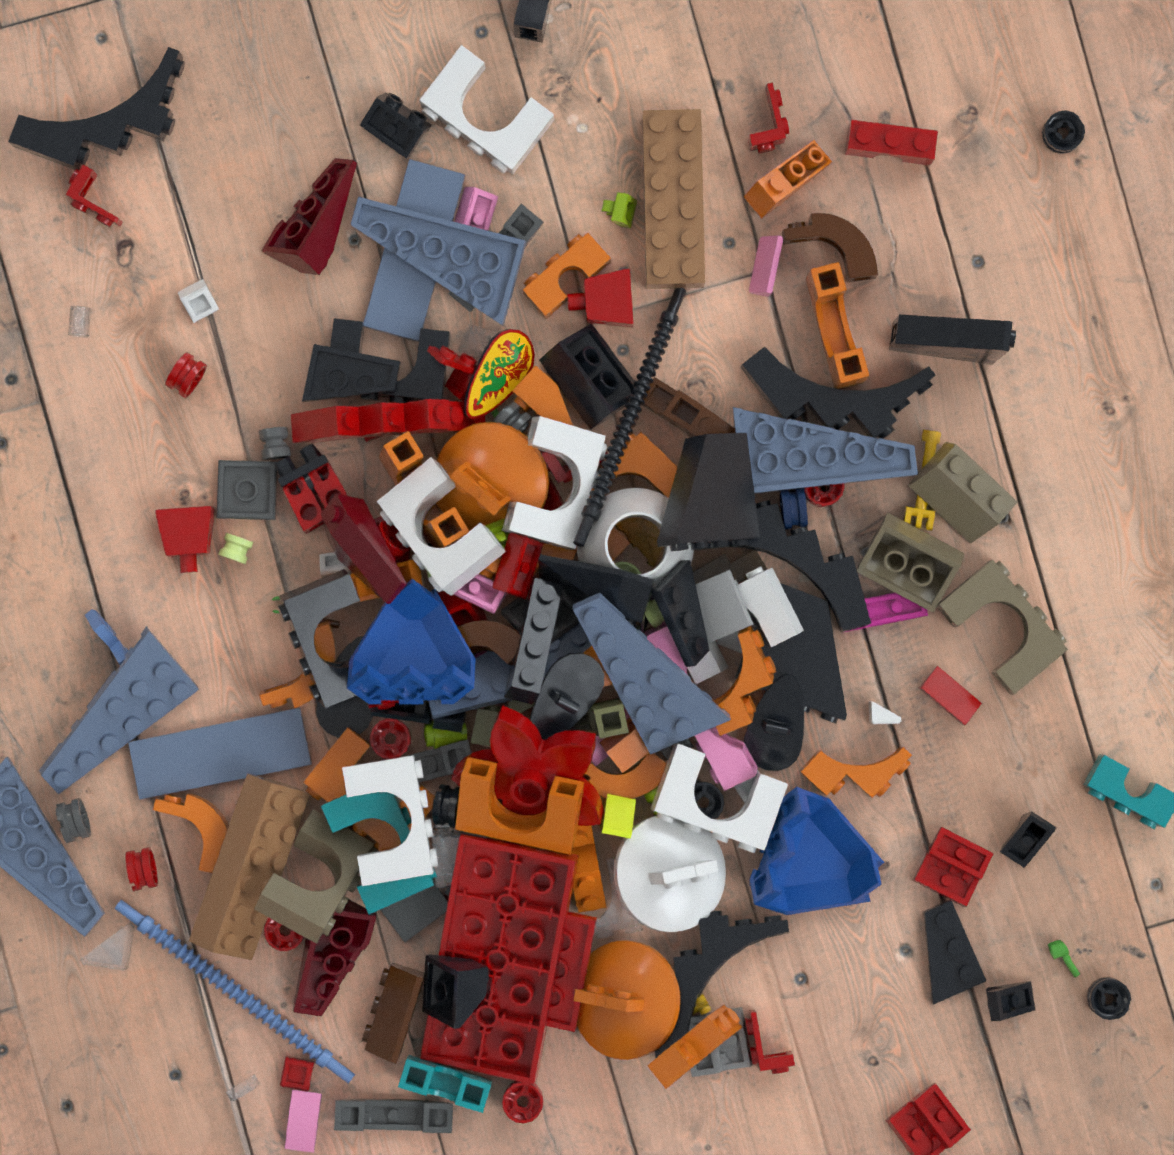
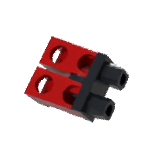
M313 443L300 450L306 462L303 466L296 469L290 457L275 463L280 476L278 481L306 534L324 525L321 516L323 509L315 495L318 494L325 508L336 494L349 496L324 454L322 455Z

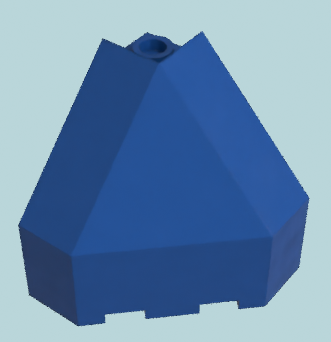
M414 579L410 580L391 604L384 602L349 661L347 689L366 703L381 704V700H399V704H424V700H441V704H455L474 689L476 659L435 588L429 592Z
M795 787L783 797L765 850L760 849L759 851L763 853L758 870L753 869L749 879L754 905L781 914L792 915L871 902L869 893L882 885L878 867L885 862L829 798Z

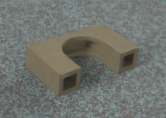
M990 560L941 600L937 608L954 628L960 626L988 603H1003L1018 613L1024 626L1023 641L1019 649L992 671L993 675L1008 693L1014 695L1068 650L1064 645L1067 641L1056 628L1051 630L1045 621L1048 618L1038 606L1033 608L1026 600L1029 595L1020 584L1014 585L1010 581L1008 569L1000 561L995 563L994 560Z
M312 810L300 829L294 846L324 862L334 876L335 885L324 891H310L273 873L260 894L254 909L317 944L322 934L328 936L336 922L332 918L335 912L341 914L349 900V898L345 897L348 890L353 893L361 880V877L358 876L359 865L357 856L370 853L374 843L346 827L332 833L326 817Z

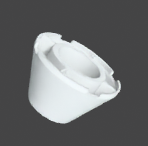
M626 488L606 495V501H602L604 506L599 509L601 511L598 521L593 523L584 547L577 546L579 562L620 569L614 564L608 552L610 531L617 523L631 517L647 519L660 530L669 500L665 495L645 488ZM688 545V550L671 552L670 546H665L663 557L656 568L648 573L637 575L653 579L654 589L680 561L690 560L692 563L694 550H691V545Z

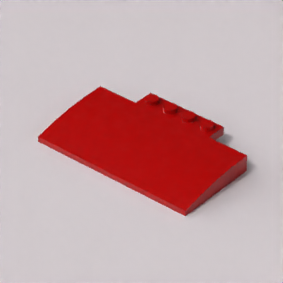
M460 835L439 955L473 959L487 966L489 981L486 997L459 1029H454L428 1015L420 1059L534 1085L538 1078L547 1026L575 1032L579 1018L581 1003L574 1001L575 989H584L597 922V917L569 912L579 855H569L514 842Z

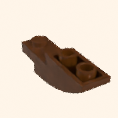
M656 377L653 378V383L649 384L651 389L646 391L648 397L643 399L645 401L643 406L687 433L688 437L704 434L735 433L734 427L680 390L676 391Z

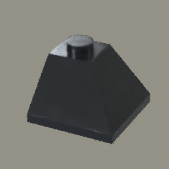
M432 954L426 955L422 1012L454 1029H459L486 997L489 981L488 967L473 959Z

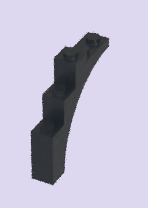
M168 47L159 67L147 83L127 101L105 113L87 119L65 122L43 121L18 115L8 142L15 148L74 170H79L81 164H86L90 154V149L87 148L88 145L121 156L123 150H128L133 137V134L130 133L131 130L164 142L165 136L171 135L175 125L174 114L165 107V104L169 105L175 92V88H172L175 78H180L185 66V61H182L183 56L180 51Z
M763 347L740 367L780 418L796 420L806 411L803 406L807 405L823 426L834 427L836 430H839L850 421L848 415L851 414L869 437L876 438L878 436L881 439H884L895 430L892 425L897 419L891 411L894 409L896 413L900 412L910 404L907 398L915 392L919 396L933 386L930 380L936 376L928 366L911 378L888 387L866 391L840 390L819 385L797 375L780 363L766 347Z
M770 500L756 503L760 538L749 539V545L733 548L756 549L759 552L767 553L787 562L804 574L822 593L825 600L828 601L841 633L870 625L871 620L853 556L846 557L845 553H839L829 556V562L824 563L815 529L808 531L807 527L797 528L790 531L792 536L787 537L778 503L771 505Z
M711 911L709 917L700 918L699 929L702 954H697V949L679 951L680 957H673L675 976L680 990V1011L673 1032L666 1042L655 1051V1059L689 1032L696 1000L705 989L711 977L730 958L746 947L766 938L790 933L788 920H782L781 915L764 917V923L753 924L752 919L735 921V926L730 927L729 916H722V911Z

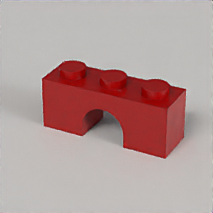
M851 120L848 126L845 155L874 158L880 155L901 158L902 162L931 166L935 160L938 131Z

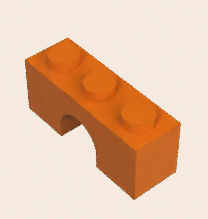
M586 233L583 237L580 234L575 236L567 244L569 249L563 255L555 254L546 262L547 269L540 275L535 272L523 283L526 286L523 289V294L545 319L550 317L568 301L566 294L560 289L558 284L562 274L575 270L582 273L586 278L596 276L611 263L610 256L589 233Z

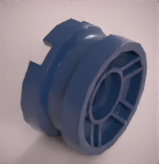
M804 488L795 489V491H779L784 528L791 529L794 525H798L800 528L808 527Z

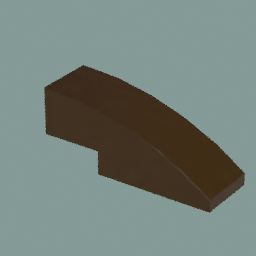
M755 549L731 564L726 555L723 554L693 571L695 584H698L730 570L734 580L736 579L739 583L748 580L745 574L759 567H762L763 571H766L767 568Z

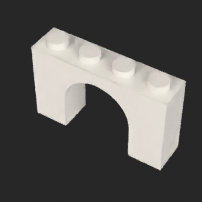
M461 45L419 100L423 107L421 112L434 122L439 119L446 124L444 129L456 139L462 136L470 142L467 146L477 155L482 156L484 153L492 159L491 165L504 174L508 171L513 175L553 123L554 114L531 97L515 119L501 130L489 132L472 126L463 114V101L467 92L486 68L485 62Z
M542 416L532 417L527 436L529 439L528 445L554 454L565 461L573 477L572 491L567 501L552 511L517 501L510 502L502 531L523 535L567 550L576 549L573 541L583 519L581 515L583 507L588 505L586 500L590 497L589 493L593 489L592 485L597 483L595 478L599 476L597 472L599 460H603L607 449V444L604 443L606 436Z
M430 457L377 502L383 509L380 512L382 518L389 526L394 524L399 531L396 534L399 541L406 548L410 546L415 554L412 558L422 570L426 568L431 574L428 580L438 592L443 590L452 596L506 551L490 529L482 523H479L460 540L448 547L433 548L427 544L423 535V522L427 512L436 502L456 487L454 481L442 465Z
M759 567L745 574L748 580L740 584L735 579L746 608L757 618L771 647L804 631L773 568L763 571L762 567ZM716 641L708 643L710 651L696 666L687 667L695 684L729 668Z
M677 743L674 744L651 806V810L657 812L656 818L669 823H673L674 818L684 821L683 828L700 833L702 828L712 832L711 838L725 843L731 838L740 842L739 848L755 853L756 848L765 850L788 784L756 773L741 810L726 819H711L701 812L694 797V787L705 753Z
M414 755L343 767L347 797L375 792L392 793L405 802L412 819L410 833L402 844L393 849L357 856L362 886L433 874V867L438 866L436 848L430 849L428 837H433L431 819L425 820L423 808L428 807L426 790H420L418 779L424 778L421 760L415 761Z

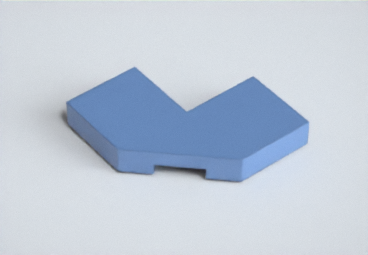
M91 609L85 614L86 619L93 631L110 648L118 664L121 665L126 659L125 654L128 652V648L122 645L121 641L116 637L115 631L96 610Z

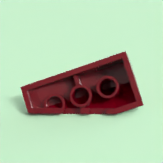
M335 158L312 184L313 192L303 201L299 199L293 206L297 210L285 223L281 220L277 224L261 251L300 273L320 275L327 266L328 260L334 251L357 163L350 159Z
M336 494L321 513L331 547L341 563L385 603L391 604L407 583L364 499Z
M349 899L342 913L335 912L332 918L336 922L328 936L322 934L317 944L307 938L305 939L293 1004L294 1013L322 1017L339 991V986L343 979L354 968L358 956L369 945L377 917L376 913L368 914L365 907Z

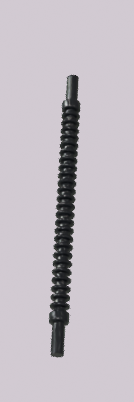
M675 288L667 310L663 311L659 321L661 323L657 324L658 330L654 331L655 337L651 339L652 344L648 346L650 352L645 353L647 359L642 361L644 366L640 367L641 373L636 376L638 381H634L636 388L631 389L633 395L628 396L630 402L625 403L627 410L622 411L624 417L619 418L621 424L616 426L618 432L613 433L615 439L610 440L612 446L607 448L609 454L604 455L606 461L601 463L603 468L598 470L600 476H596L595 480L597 483L592 485L594 491H590L589 495L591 498L586 500L588 505H585L581 512L583 519L573 541L579 547H584L593 523L598 521L601 511L599 509L604 506L602 501L607 499L604 494H608L610 491L608 486L613 484L610 479H614L616 476L613 472L618 471L617 464L621 463L619 457H623L624 452L622 450L627 449L625 442L630 441L628 435L633 434L631 428L636 426L634 420H638L639 416L637 413L642 412L640 406L645 404L643 399L648 397L646 391H650L651 387L649 384L653 383L652 377L656 376L655 370L659 369L658 362L662 361L660 355L665 354L663 348L668 347L666 341L671 339L669 334L674 332L672 327H675L679 317L677 313L686 293L684 288Z

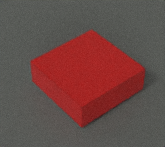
M286 1056L280 1086L308 1092L315 1061Z

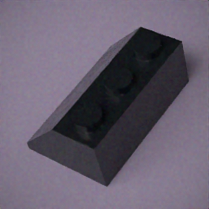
M592 323L558 342L539 359L547 373L552 377L590 430L624 408L625 403L630 402L628 396L633 395L631 389L636 388L631 375Z

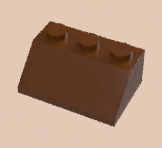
M392 963L390 969L384 968L379 985L384 986L381 997L375 996L370 1012L375 1014L372 1025H366L362 1041L367 1042L365 1046L366 1051L397 1064L423 985L425 972Z

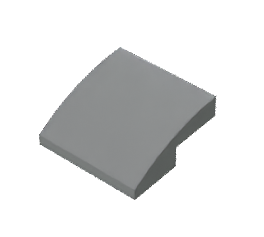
M730 570L695 584L708 643L753 625Z
M742 1007L732 1008L738 1015L742 1028L691 1069L692 1077L752 1066ZM712 1012L692 1016L689 1031Z

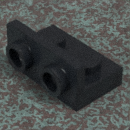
M386 92L376 97L360 124L362 128L406 159L411 156L424 133L429 131L432 125L426 121L427 118L421 112L410 110L403 105V100L400 97Z

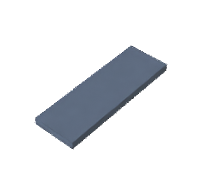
M409 159L396 207L453 221L465 174ZM384 248L364 319V327L419 342L420 328L424 327L436 281Z
M301 708L128 742L139 800L244 779L247 773L258 776L312 765Z

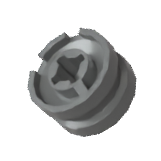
M80 798L71 800V803L67 805L65 802L56 804L57 821H60V831L66 843L75 841L77 837L82 839L91 837L88 814Z

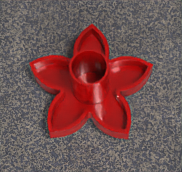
M502 706L491 730V749L476 751L466 756L455 766L451 780L460 786L461 774L468 757L497 763L494 784L495 795L497 799L502 800V805L506 809L520 815H536L547 809L548 797L555 776L584 782L578 826L600 825L604 814V807L599 793L587 779L582 777L587 772L595 751L596 733L580 730L563 731L543 740L537 727L527 717L505 706Z

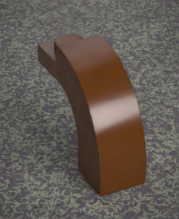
M812 213L809 217V226H805V222H795L788 224L787 229H783V245L822 241L833 246L843 259L847 283L876 279L878 276L875 254L868 239L855 225L841 217L826 213Z
M487 620L473 621L457 627L473 655L484 651L495 652L508 665L512 666L521 634L504 624Z

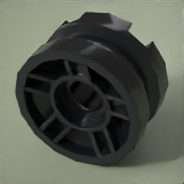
M1066 110L1058 111L1051 115L1042 130V138L1046 147L1052 152L1059 154L1075 150L1085 134V127L1080 117L1074 112ZM1062 127L1068 130V136L1064 139L1057 132Z
M695 783L694 797L698 808L711 819L718 818L724 807V798L721 791L712 783ZM703 796L709 800V805L705 808L699 807L697 803Z
M441 784L439 786V789H442L441 792L436 791L434 797L432 819L436 825L443 826L447 823L450 827L455 828L460 787L451 789V786Z
M1103 977L1094 981L1088 988L1086 996L1091 1011L1107 1020L1119 1019L1124 1016L1130 1009L1129 1005L1130 1001H1132L1127 986L1119 980L1110 977ZM1105 993L1113 994L1114 1000L1112 1003H1105Z

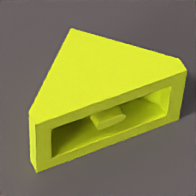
M607 794L603 806L604 814L599 825L601 832L631 839L636 799Z

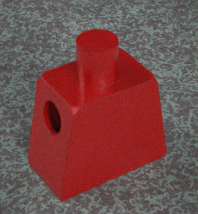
M630 269L584 279V293L567 294L568 311L586 310L587 323L619 327H633L634 325Z
M212 506L155 510L165 555L168 557H179L180 573L198 572L197 555L210 554L215 513Z

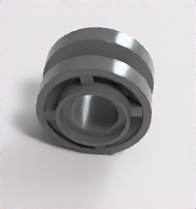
M514 401L509 406H505L492 422L511 426L523 433L529 426L532 416L527 412L520 414V406Z

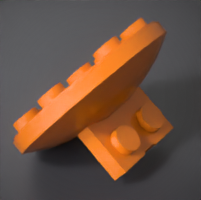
M495 422L470 425L452 436L438 456L437 462L442 465L456 486L440 500L448 510L453 507L456 508L469 531L479 523L485 526L504 519L510 502L517 501L541 509L545 505L549 488L548 471L545 461L537 448L528 445V437L511 426Z
M614 941L594 950L590 954L584 989H575L574 1001L581 1003L577 1027L590 1046L601 1054L614 1059H637L659 1049L673 1032L680 1011L679 985L670 964L657 950L637 941Z

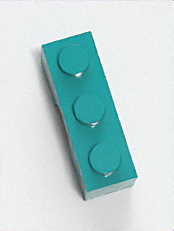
M1099 754L1083 783L1084 786L1090 788L1088 794L1100 801H1104L1105 797L1115 802L1113 808L1128 816L1132 811L1141 816L1139 822L1154 830L1156 826L1165 828L1174 813V792L1157 783L1150 782L1148 788L1141 796H1130L1124 786V781L1130 768L1106 755Z
M408 1055L398 1087L425 1096L427 1094L440 1096L453 1101L454 1105L483 1113L492 1080Z

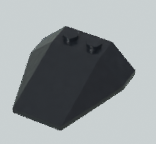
M540 554L538 559L539 579L563 585L561 597L573 605L601 593L637 630H640L642 633L648 630L650 623L645 616V611L652 595L653 579L625 570Z

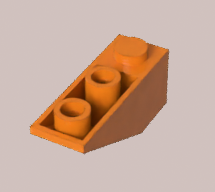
M813 140L759 179L743 197L762 219L829 166L832 161L816 141Z
M535 365L512 391L513 395L516 396L513 401L525 412L530 409L537 416L572 425L558 385Z

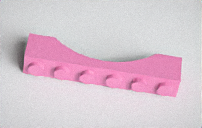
M663 622L656 628L652 627L646 630L644 634L647 636V640L656 648L661 649L688 675L687 667L681 658L666 623ZM716 727L695 735L698 741L696 743L697 750L705 753L704 759L707 758L712 767L710 768L711 776L716 784L721 783L724 791L756 776L758 766L745 742L728 734L720 736Z

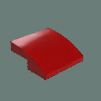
M940 827L913 881L963 907H967L994 853Z
M933 1083L885 1120L911 1155H939L945 1149L951 1148L971 1131L936 1083Z

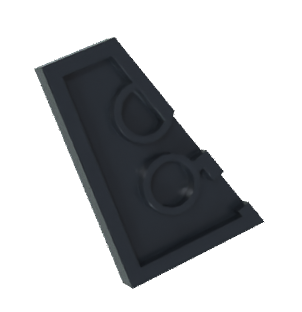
M314 344L302 402L395 391L401 362Z
M683 560L651 592L685 666L693 667L710 650L690 560Z
M945 901L923 911L932 1004L934 1005L986 982L987 980L952 901Z

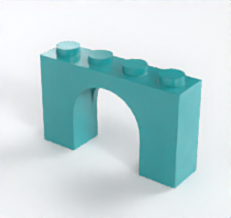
M375 792L347 797V794L321 805L332 833L358 821L375 818L389 823L397 831L402 844L407 839L411 830L409 824L412 823L408 808H401L397 799L398 796L392 793ZM434 869V873L430 875L366 886L360 884L357 886V889L368 914H371L435 884L433 878L437 877Z

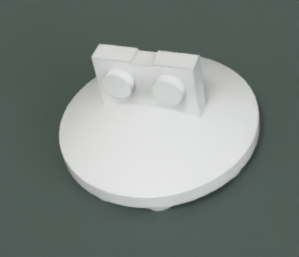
M652 816L633 827L631 839L624 838L622 840L614 863L615 887L624 908L636 921L653 930L678 932L697 926L700 918H707L710 912L714 911L724 891L726 867L720 845L716 839L711 838L712 833L709 830L702 828L700 833L683 828L684 821L674 818L673 823H669L656 818V816Z

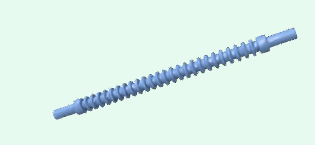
M122 899L114 909L136 924L139 932L142 934L148 933L149 939L155 938V944L160 942L162 949L168 948L169 954L175 953V958L178 959L180 957L182 964L188 963L189 969L195 968L196 974L202 973V979L208 978L209 984L215 983L216 989L222 988V994L228 993L229 999L235 998L236 1004L242 1003V1009L248 1008L249 1014L255 1013L256 1019L262 1018V1024L268 1023L269 1029L275 1028L276 1034L282 1033L283 1039L288 1038L290 1040L289 1044L295 1043L296 1049L302 1048L303 1054L308 1053L310 1055L309 1059L315 1058V1063L321 1068L327 1067L348 1084L355 1076L353 1072L332 1057V1052L328 1049L322 1050L321 1044L315 1045L314 1039L308 1040V1035L305 1034L303 1036L301 1029L295 1030L294 1024L288 1025L287 1019L281 1020V1014L275 1015L274 1009L268 1010L267 1004L261 1005V999L255 1000L254 994L248 995L247 989L241 990V984L235 985L234 979L228 980L227 974L221 975V969L215 970L214 964L208 965L207 959L201 960L200 954L195 955L194 949L188 950L187 944L181 945V940H175L174 934L168 935L167 929L161 930V925H155V920L150 916L146 915L144 917Z

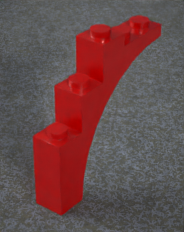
M424 399L407 403L381 402L359 407L332 406L291 414L293 443H321L363 437L402 435L407 431L410 434L455 433L470 425L486 422L485 415L476 419L467 418L464 415V402L446 399Z

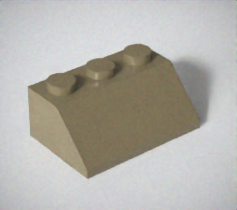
M949 442L943 444L918 475L908 484L920 498L969 543L974 542L997 526L1018 503L959 446Z
M887 512L862 558L857 572L934 613L961 567L965 553Z

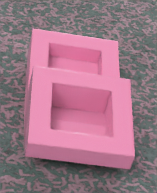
M292 1090L285 1149L314 1153L322 1094Z

